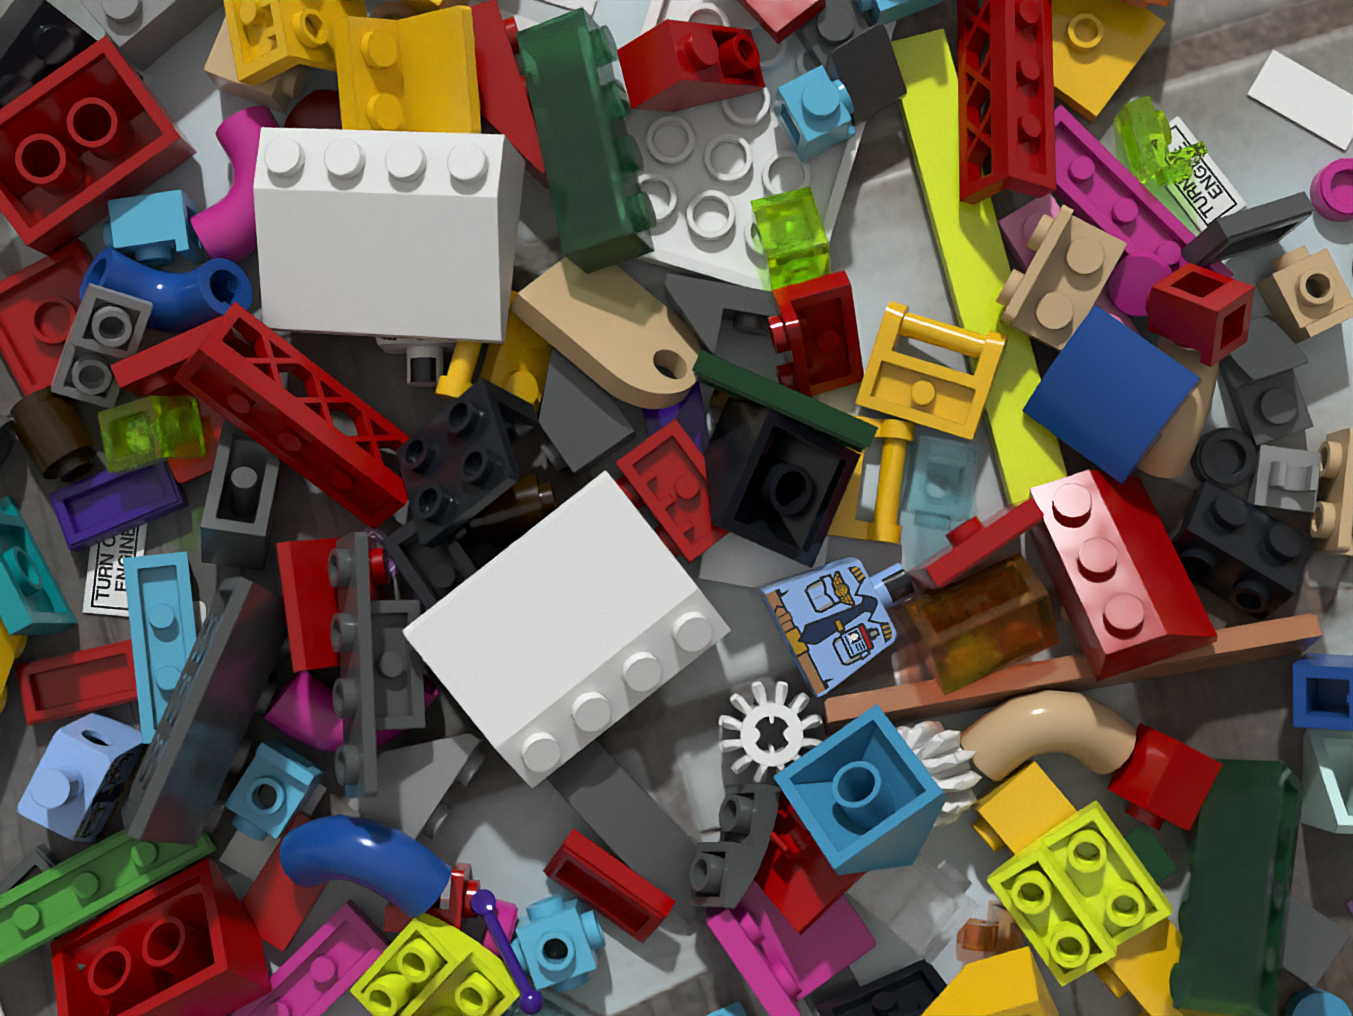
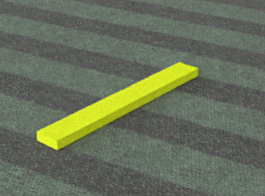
M943 28L891 41L907 89V95L898 101L959 327L987 336L990 330L1009 335L1006 350L983 415L1007 503L1010 505L1027 499L1031 488L1067 477L1068 475L1057 436L1022 411L1040 383L1041 378L1029 336L1000 322L1006 307L997 303L996 300L1011 274V269L991 197L975 205L960 201L958 78ZM981 165V178H983L985 175ZM967 356L972 375L974 376L979 359Z

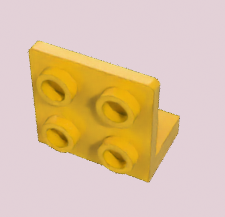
M223 0L238 82L257 86L298 64L337 72L332 20L345 16L368 18L365 0Z
M457 5L399 20L345 16L332 20L342 130L481 133L475 36L473 32L472 10L469 6Z

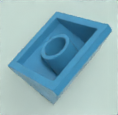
M878 704L773 776L838 875L913 865L947 800L944 792Z

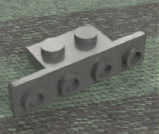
M351 532L337 539L336 548L331 550L328 559L329 582L332 587H337L338 613H335L331 620L330 638L334 652L340 653L341 679H337L334 683L333 708L338 719L342 718L343 745H339L336 751L335 770L339 784L345 785L346 798L376 797L378 795L376 731L426 728L423 659L402 631L421 615L420 600H370L367 532Z

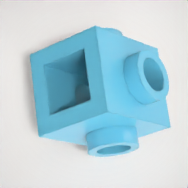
M561 894L553 895L526 907L528 915L521 917L515 929L518 938L512 939L510 945L525 975L531 974L536 990L553 985L555 993H560L588 982L591 979L589 971L597 969L599 948L606 946L603 931L595 911L585 912L582 901L579 898L574 897L563 901ZM553 938L561 939L567 945L568 953L550 958L545 943Z

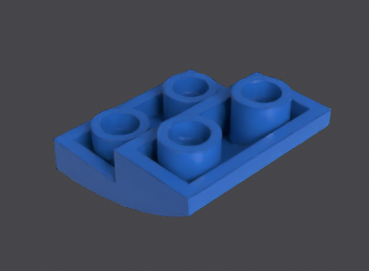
M1095 304L1043 376L1022 411L1120 484L1124 485L1162 437V430L1201 383V379Z

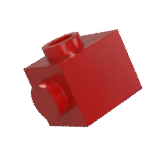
M1140 723L1135 731L1136 742L1134 749L1123 765L1116 769L1107 790L1130 801L1124 813L1157 830H1160L1164 820L1189 832L1223 764L1179 740Z

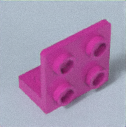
M754 879L735 909L708 908L705 910L708 926L770 1016H801L797 1004L799 1000L876 946L874 937L844 894L802 935L797 933Z

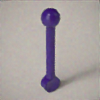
M487 889L476 891L470 899V909L475 915L483 917L521 994L519 997L520 1009L527 1015L539 1013L544 1006L543 995L538 990L532 989L493 910L496 906L494 894Z

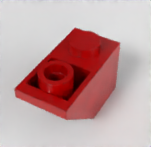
M666 19L617 50L631 109L676 112L754 93L766 87L759 63V50L753 40L751 29Z

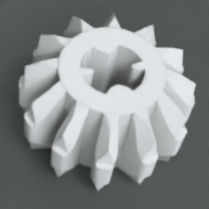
M760 681L753 682L751 684V691L756 703L752 706H749L744 698L737 693L730 697L733 706L744 713L741 719L729 715H721L719 717L718 723L720 726L738 731V736L728 737L719 742L720 750L722 752H731L743 747L744 751L734 759L731 769L736 774H739L754 760L756 765L753 771V783L765 782L768 766H774L776 775L786 768L785 763L790 760L795 762L802 757L798 754L801 747L812 750L822 743L821 740L815 737L803 735V730L816 728L822 724L821 716L819 714H809L800 718L797 716L810 701L809 696L801 692L786 707L784 702L788 693V684L783 681L776 683L772 701H767L765 688ZM774 716L780 717L784 721L779 730L785 738L782 744L774 748L770 742H767L766 749L756 745L755 743L761 736L759 730L755 727L758 721L766 717L770 723H773Z
M927 720L915 725L909 723L896 728L947 797L933 827H944L956 822L957 817L963 815L962 811L969 809L977 801L971 787L975 786L982 777L971 770L969 766V761L976 751L962 750L960 748L961 731H945L940 721L933 722Z

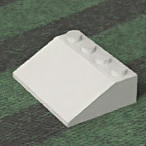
M261 127L253 193L263 323L271 330L279 332L505 344L525 160L504 134Z
M605 470L402 631L407 640L493 747L531 788H534L729 633L731 629Z

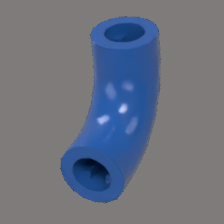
M109 247L103 249L92 261L84 275L79 292L80 301H82L89 283L152 302L153 308L145 329L166 333H184L224 315L234 302L248 311L253 296L249 278L243 269L233 261L224 258L211 259L194 270L185 273H173L154 269L136 262Z
M341 814L316 818L290 830L283 838L280 847L281 865L285 874L292 882L302 887H316L332 880L351 881L369 888L382 896L410 918H416L425 913L437 901L446 888L451 876L450 865L425 845L397 828L368 818Z

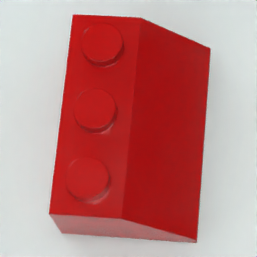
M105 35L0 109V211L26 246L48 256L66 246L109 215L107 200L137 196L195 155L197 151L161 102L113 42Z
M1088 469L1029 490L1028 498L1033 497L1045 515L1042 517L1043 521L1029 529L1097 682L1217 642L1218 635L1140 477L1130 476L1122 485L1106 472Z
M209 858L50 943L58 1016H227L272 992L261 936L216 862ZM77 964H82L86 966L80 971Z

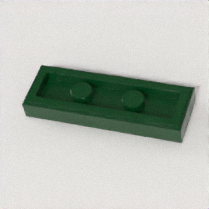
M703 350L700 351L692 369L696 381L739 400L770 408L859 453L866 452L869 449L878 429L877 426Z

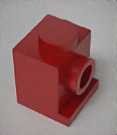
M1187 263L1151 286V291L1146 300V312L1148 314L1147 330L1172 340L1179 347L1200 351V363L1212 367L1247 342L1255 286L1198 265Z

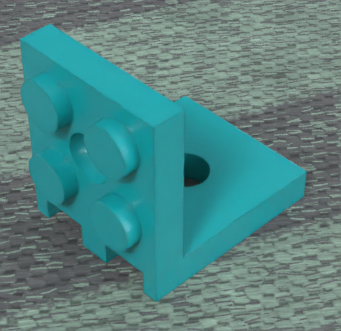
M7 495L0 499V617L9 635H58L75 626L78 622L13 496Z

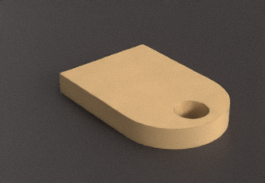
M582 243L518 292L509 309L608 393L628 404L647 409L668 408L684 400L697 382L692 369L701 351V347L687 324L590 243ZM655 365L669 369L676 379L664 376L657 370Z

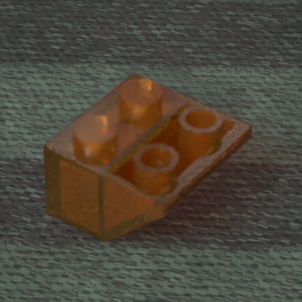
M1021 553L1001 555L968 570L943 588L925 590L893 607L895 615L944 696L1060 643L1050 595Z

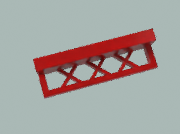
M957 0L960 201L975 205L1005 189L1036 198L1056 191L1052 0H985L980 12L979 0ZM989 36L990 49L980 67V52ZM990 91L991 105L981 124L980 109ZM991 148L992 173L981 178V165Z
M234 302L206 339L174 376L173 379L372 529H377L408 501L403 477H399L384 465L379 449L390 448L396 453L395 450L410 437L238 303ZM232 327L253 343L257 358H244L222 341ZM279 372H291L302 380L308 397H295L284 389ZM330 411H342L354 421L358 436H346L335 428Z

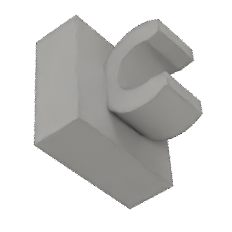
M1262 444L1255 446L1257 465L1253 475L1249 478L1247 502L1262 509L1299 514L1315 513L1321 469V452Z

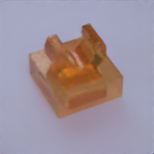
M989 900L987 920L958 917L956 942L962 944V949L984 952L983 959L1023 948L1024 933L1001 901Z

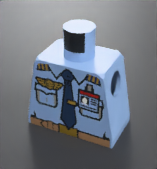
M853 557L841 558L826 563L823 566L766 583L757 588L808 690L818 698L829 692L898 638L886 610L915 596L914 587L899 563L869 577L860 560Z
M101 711L92 712L60 728L45 751L17 806L16 812L70 840L99 843L149 744H142L141 731ZM97 739H100L109 746L98 745L95 743Z

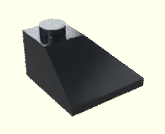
M728 397L704 453L712 524L813 568L861 454L770 408Z

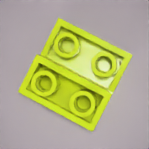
M1097 800L1040 836L987 877V882L1062 987L1117 956L1118 945L1172 915L1171 903Z
M427 913L413 918L349 990L373 1016H501L521 995L506 964L459 929Z

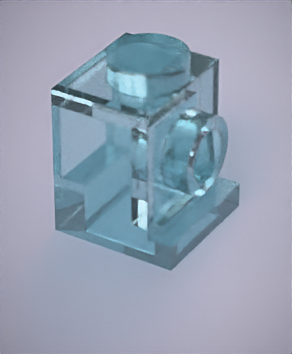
M919 435L914 439V443H911L910 448L911 456L901 508L902 512L915 514L913 525L933 530L950 531L951 521L963 522L969 519L982 446ZM937 476L945 482L946 492L942 498H934L928 494L926 481L929 477Z

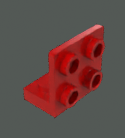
M222 316L110 365L119 388L140 397L174 478L181 484H187L212 473L223 421L227 419L173 378L206 339ZM232 327L222 341L244 358H257L251 341Z

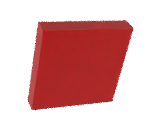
M79 239L0 281V351L25 397L38 390L51 388V382L62 350L80 306L79 292L81 283L94 258L87 245Z

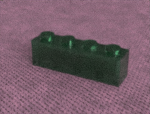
M581 7L516 32L564 256L586 274H590L654 252L650 229L657 226L656 214L649 196L640 189L637 172L644 170V163L635 138L632 135H628L624 117L631 115V106L623 84L619 79L615 80L612 63L618 61L619 58L617 46L610 29L606 25L599 27L587 11Z
M1214 759L1223 765L1199 811L1197 838L1190 842L1187 853V864L1191 880L1188 900L1182 902L1178 916L1179 930L1182 935L1179 962L1173 965L1169 978V989L1173 999V1007L1184 1016H1277L1304 784L1283 761Z

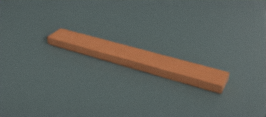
M1309 613L1215 630L1218 635L1217 642L1098 682L1085 653L826 698L823 704L822 719L825 734L829 736L835 734L876 704H878L892 724L994 707L1013 696L1044 689L1080 692L1305 652L1323 634L1317 615Z

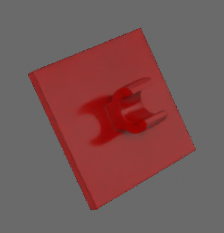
M781 791L774 828L770 833V841L765 856L754 880L797 933L802 935L866 872L838 875L783 791Z

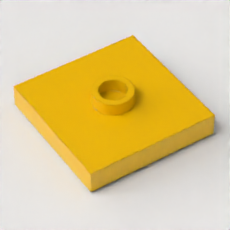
M1052 0L1054 96L1092 123L1165 26L1166 22L1146 7L1131 6L1121 0Z

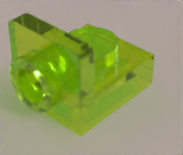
M1150 95L1126 103L1114 118L1133 175L1142 184L1156 179L1158 186L1161 188L1185 180L1195 174L1192 166L1196 165L1208 154L1204 141L1173 152L1169 151L1168 145L1172 142L1169 122L1163 111H1155Z
M810 186L750 201L752 218L767 264L768 281L771 291L831 274L829 241Z
M148 396L98 412L108 473H125L171 459H195L206 454L197 401L192 396Z

